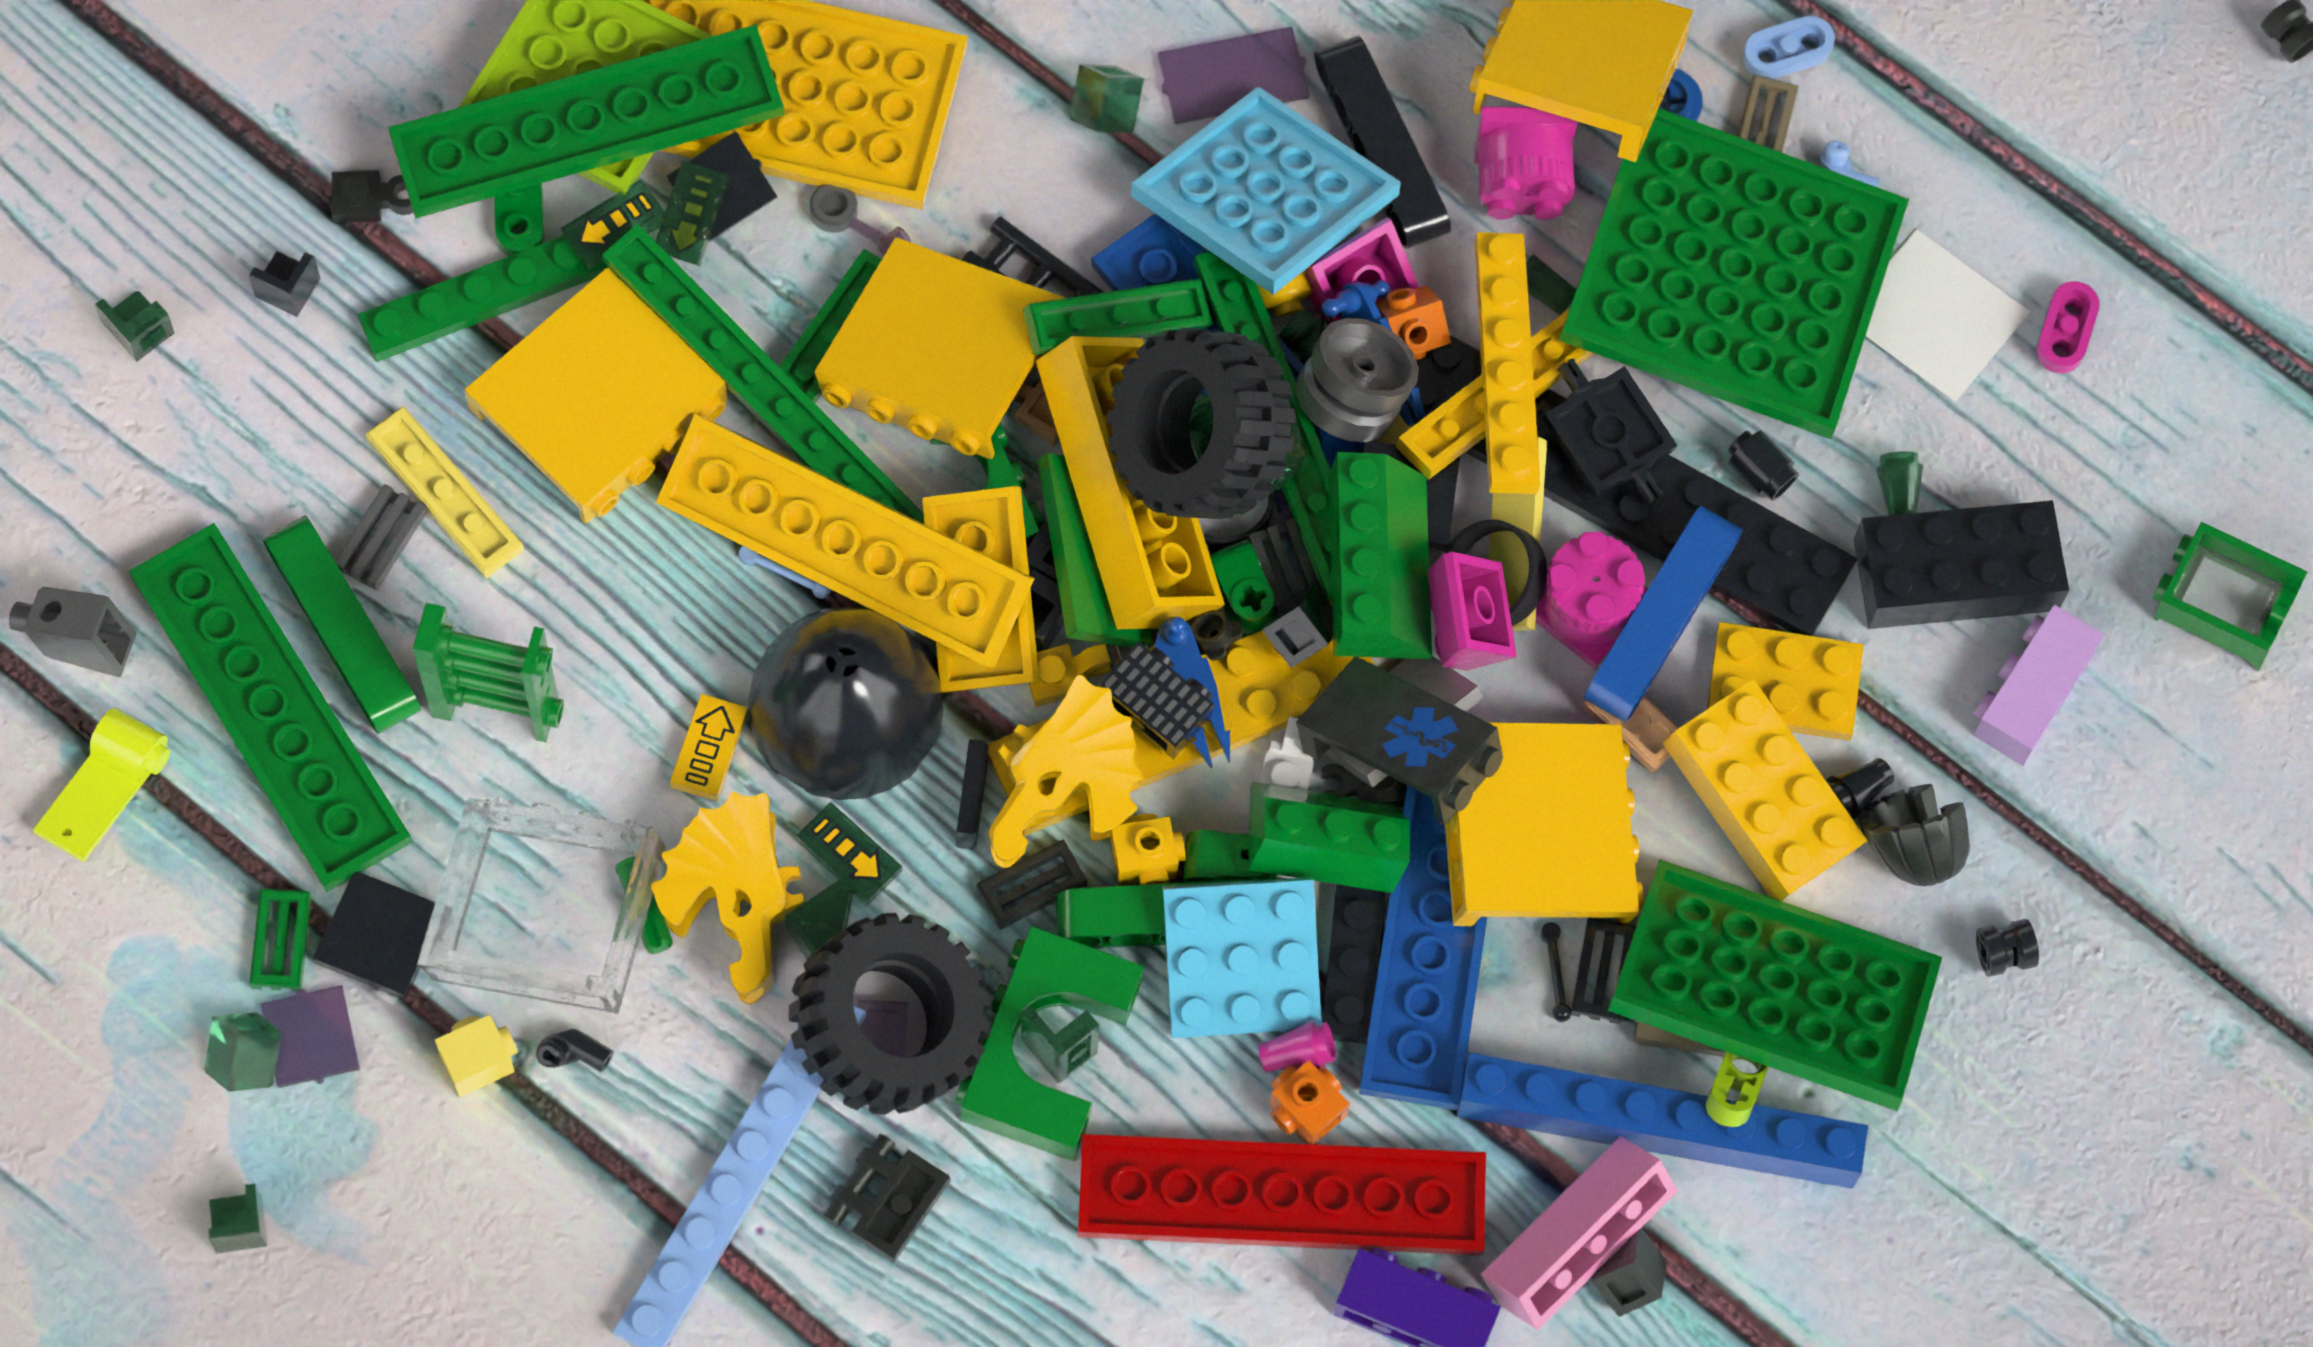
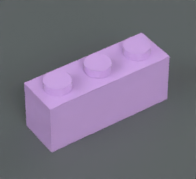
M2055 604L2045 619L2036 615L2022 640L2029 643L2021 657L2012 653L1998 675V678L2005 681L1997 695L1988 690L1974 712L1973 716L1980 719V722L1973 736L2024 766L2095 654L2105 634Z

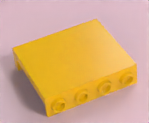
M1510 0L1509 5H1512V7L1504 6L1496 28V33L1499 34L1498 37L1490 35L1483 55V62L1486 63L1485 66L1477 64L1474 69L1469 86V91L1476 93L1472 113L1480 114L1481 108L1489 94L1621 134L1622 138L1617 157L1636 162L1686 45L1693 10L1661 0Z
M895 237L815 370L822 396L835 407L856 409L866 413L878 423L889 424L891 422L909 429L921 439L931 440L934 438L950 444L962 454L968 456L977 454L992 460L995 452L991 437L1039 354L1034 355L1023 308L1031 303L1065 298Z
M608 267L464 389L468 408L481 421L487 417L579 508L580 518L585 524L596 515L602 517L609 513L618 503L619 495L632 484L638 486L646 481L653 473L655 464L667 453L670 455L676 454L695 414L714 421L722 414L728 401L726 382Z
M1488 722L1498 727L1503 753L1501 765L1493 776L1487 777L1474 791L1466 808L1462 811H1457L1445 825L1453 926H1473L1480 917L1617 918L1618 923L1628 924L1642 909L1644 891L1642 883L1636 881L1635 864L1639 857V841L1637 836L1632 834L1630 817L1634 812L1635 799L1632 788H1627L1626 770L1630 763V749L1628 743L1622 739L1621 724Z

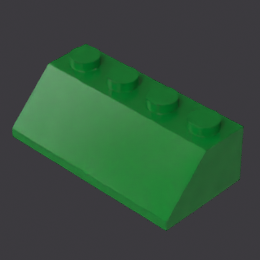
M1337 452L1329 473L1333 656L1431 659V605L1427 576L1429 569L1426 477L1387 454Z

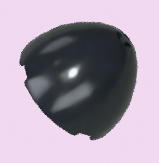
M855 607L826 608L808 614L784 629L768 646L753 674L748 698L749 727L759 752L775 773H780L791 782L804 788L807 793L813 796L836 800L865 799L886 792L910 778L916 772L919 764L928 754L933 744L936 743L943 717L940 681L930 657L917 638L895 621L872 610ZM839 649H850L855 654L844 656ZM827 658H832L836 662L834 672L832 673L826 666ZM858 666L853 674L844 677L846 667Z

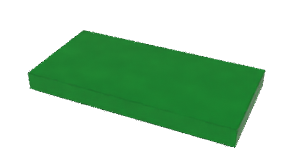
M1046 453L1037 461L1066 637L1127 648L1134 647L1138 641L1144 646L1153 644L1151 629L1116 628L1065 456Z

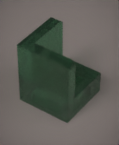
M1079 64L1070 119L1096 132L1132 133L1135 128L1144 78L1115 65Z
M139 291L131 294L113 309L103 298L95 303L101 322L136 362L175 334L170 317L157 301L151 304Z
M257 1012L212 1016L204 1067L205 1073L228 1092L271 1087L274 1082L281 1031Z
M256 1183L245 1184L246 1195L209 1200L212 1228L208 1229L209 1241L216 1254L268 1247L263 1198Z

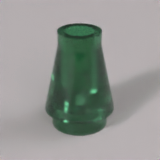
M1899 451L1880 456V466L1876 467V473L1888 516L1917 513L1924 465L1919 463L1918 453Z

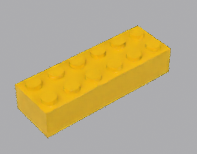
M1072 336L1037 359L1036 364L1116 628H1160L1165 621L1174 616L1182 617L1191 626L1200 614L1217 610L1225 605L1199 519L1156 513L1147 508L1142 500H1137L1126 487L1129 480H1123L1119 476L1114 465L1118 458L1116 454L1111 453L1108 438L1113 437L1112 425L1108 424V411L1113 410L1115 398L1111 396L1115 384L1122 382L1124 378L1121 371L1130 358H1138L1136 351L1144 345L1143 338Z

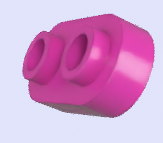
M2078 281L2064 283L2056 289L2050 301L2037 343L2036 354L2042 366L2051 372L2059 374L2072 372L2081 364L2085 356L2100 308L2098 295L2089 285ZM2074 306L2079 310L2080 314L2076 316L2070 315L2065 310V307ZM2052 348H2063L2067 352V356H2057Z

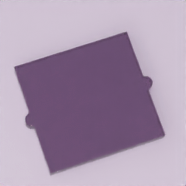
M343 985L309 993L300 989L295 996L261 1003L278 1088L313 1080L317 1084H321L324 1082V1078L360 1070Z

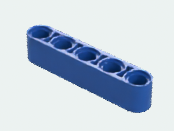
M1702 505L1699 506L1592 679L1584 695V700L1625 723L1630 720L1741 537L1743 528Z

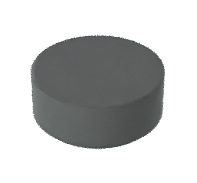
M822 185L814 191L810 199V215L818 228L826 232L838 233L848 229L855 222L858 209L857 199L853 191L832 185Z

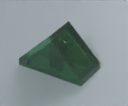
M842 877L784 916L786 932L806 959L821 948L823 943L848 927L854 896L853 879Z

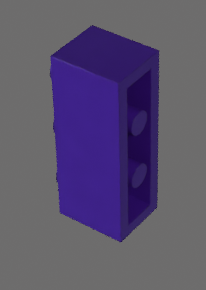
M1360 1248L1358 1249L1336 1302L1334 1316L1409 1347H1486L1501 1306L1492 1303L1493 1297L1474 1287H1465L1463 1291L1445 1283L1446 1278L1443 1275L1428 1268L1418 1267L1417 1271L1399 1265V1259L1385 1250L1371 1248L1368 1252Z

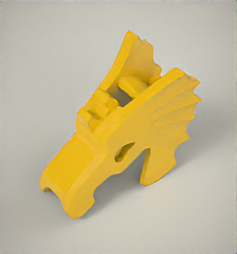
M1079 674L1075 677L1054 715L1037 733L1021 724L1016 727L1013 734L1022 740L1023 746L1021 749L1011 751L1003 744L998 750L997 754L1010 770L1009 774L1015 787L991 825L987 837L993 861L998 867L1009 868L1024 855L1028 840L1023 836L1022 831L1036 819L1054 817L1078 790L1084 791L1087 795L1090 815L1089 836L1092 841L1110 838L1111 830H1114L1120 824L1128 823V820L1133 817L1137 806L1131 800L1130 792L1139 788V781L1143 779V774L1134 764L1133 756L1137 744L1134 741L1133 730L1130 727L1132 719L1116 711L1112 703L1111 689L1093 686L1084 676ZM1048 779H1057L1052 794L1046 796L1040 793L1038 785Z
M732 791L723 806L717 809L699 808L698 816L693 818L689 826L683 828L679 844L675 848L662 853L661 856L667 865V872L661 880L651 884V889L667 926L679 938H684L687 935L694 920L711 899H717L720 920L726 934L731 939L737 941L742 950L740 960L729 965L731 980L739 999L745 1004L752 1005L757 1003L774 984L773 929L786 918L789 912L804 906L805 899L803 893L793 895L786 891L787 885L791 881L802 880L799 867L783 866L779 868L776 857L777 819L774 812H770L768 795L760 793L756 796L747 797ZM741 901H745L752 906L750 912L744 917L740 916Z

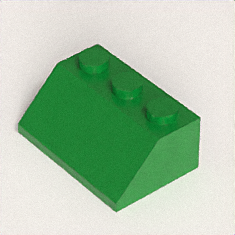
M1252 782L1250 786L1248 870L1295 878L1312 877L1314 881L1389 893L1394 892L1410 862V820L1396 805Z

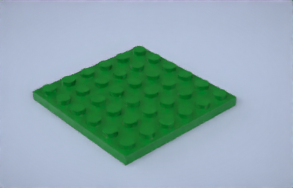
M1659 108L1636 162L1622 158L1559 341L1831 439L1837 427L1909 199Z

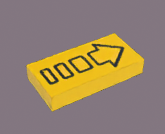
M705 694L700 695L670 780V788L718 801L748 716V707Z

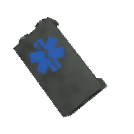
M1354 657L1296 721L1303 753L1319 760L1333 746L1431 797L1436 822L1444 826L1457 811L1459 812L1466 808L1474 791L1487 777H1491L1497 772L1503 759L1498 727L1359 657Z

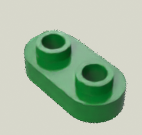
M542 183L494 197L495 235L497 244L505 255L511 256L544 242ZM516 225L527 227L526 231L521 234L511 232V229Z

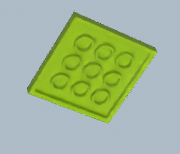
M527 0L459 107L713 36L642 0ZM654 152L577 174L626 198Z

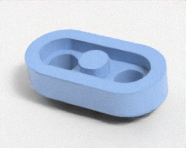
M1815 16L1801 17L1757 31L1748 38L1742 56L1744 67L1752 76L1755 74L1775 79L1820 65L1831 54L1835 41L1834 31L1825 20ZM1809 41L1815 44L1816 48L1812 50L1806 49L1801 43ZM1768 55L1773 59V62L1764 63L1758 56Z

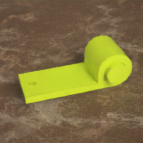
M111 708L101 718L90 740L91 754L34 827V834L80 861L85 862L150 774L157 775L166 765L170 756V749L166 747L167 736L119 708Z

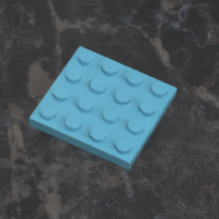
M1259 86L1131 183L1132 198L1273 295L1394 200L1400 191V181Z

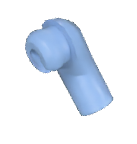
M1831 141L1826 144L1824 152L1820 154V167L1878 187L1880 178L1854 171L1848 160L1850 150L1845 143Z

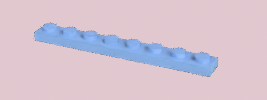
M854 1005L855 1016L860 1027L866 1017V1013L863 1009ZM792 1038L789 1040L613 1330L616 1337L634 1347L668 1346L822 1089L819 1086L824 1080L817 1072L810 1076L801 1064L808 1059L803 1048L794 1049Z

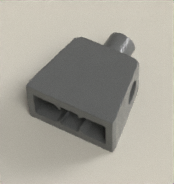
M44 586L38 590L33 604L17 601L12 606L9 615L10 629L26 633L44 656L116 677H121L137 634L108 596Z

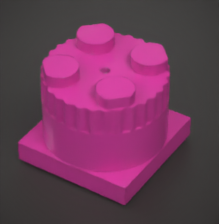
M1484 106L1481 108L1474 145V164L1479 165V197L1482 204L1487 205V215L1497 220L1510 219L1515 214H1534L1536 218L1541 220H1551L1563 215V207L1565 204L1570 203V200L1575 195L1573 140L1577 121L1532 107Z
M1585 532L1579 538H1572L1569 543H1564L1562 548L1556 551L1548 567L1546 587L1536 607V623L1594 670L1605 660L1648 590V587L1644 585L1643 565L1637 559L1636 553L1632 552L1630 547L1624 545L1621 540H1615L1612 536L1606 537L1603 532Z

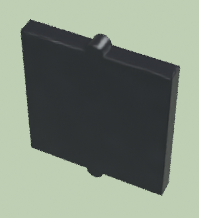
M736 131L666 176L683 204L689 199L706 205L703 218L701 220L693 218V220L700 224L699 229L707 242H711L779 198L761 171L762 162L759 159L753 158ZM698 172L715 178L714 185L710 187L693 181L694 174ZM695 185L710 190L709 200L705 201L688 195L690 186Z

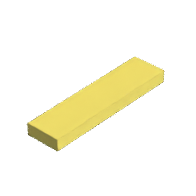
M404 406L365 434L367 442L416 499L426 505L428 513L485 579L524 551L523 543Z
M1537 437L1540 469V488L1538 493H1493L1491 520H1501L1525 530L1540 544L1547 441ZM1499 531L1490 534L1488 560L1502 562L1508 605L1511 608L1525 588L1529 573V561L1527 551L1520 538L1514 532ZM1536 608L1527 618L1512 626V630H1535Z

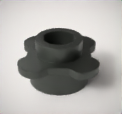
M1211 610L1200 614L1191 626L1198 649L1205 652L1211 661H1218L1224 658L1226 651L1231 647L1233 641L1239 639L1244 631L1239 621L1230 622L1226 615L1218 610Z

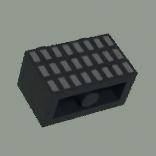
M1138 641L1100 684V688L1111 689L1112 703L1116 711L1130 717L1133 727L1174 760L1212 717L1214 703L1210 701L1212 695L1196 679L1190 677L1186 681L1172 669L1174 667L1172 660L1160 649L1152 646L1148 650Z

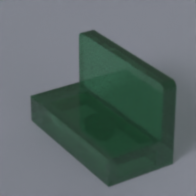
M1030 1005L1021 1012L1022 1041L1059 1084L1098 1053L1100 1025L1087 1010L1057 1034H1054Z

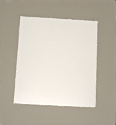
M1916 229L1889 261L1866 337L1956 402L2031 311L1920 230Z

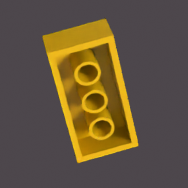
M1751 679L1674 731L1662 743L1770 898L1779 901L1784 900L1868 841L1754 679Z

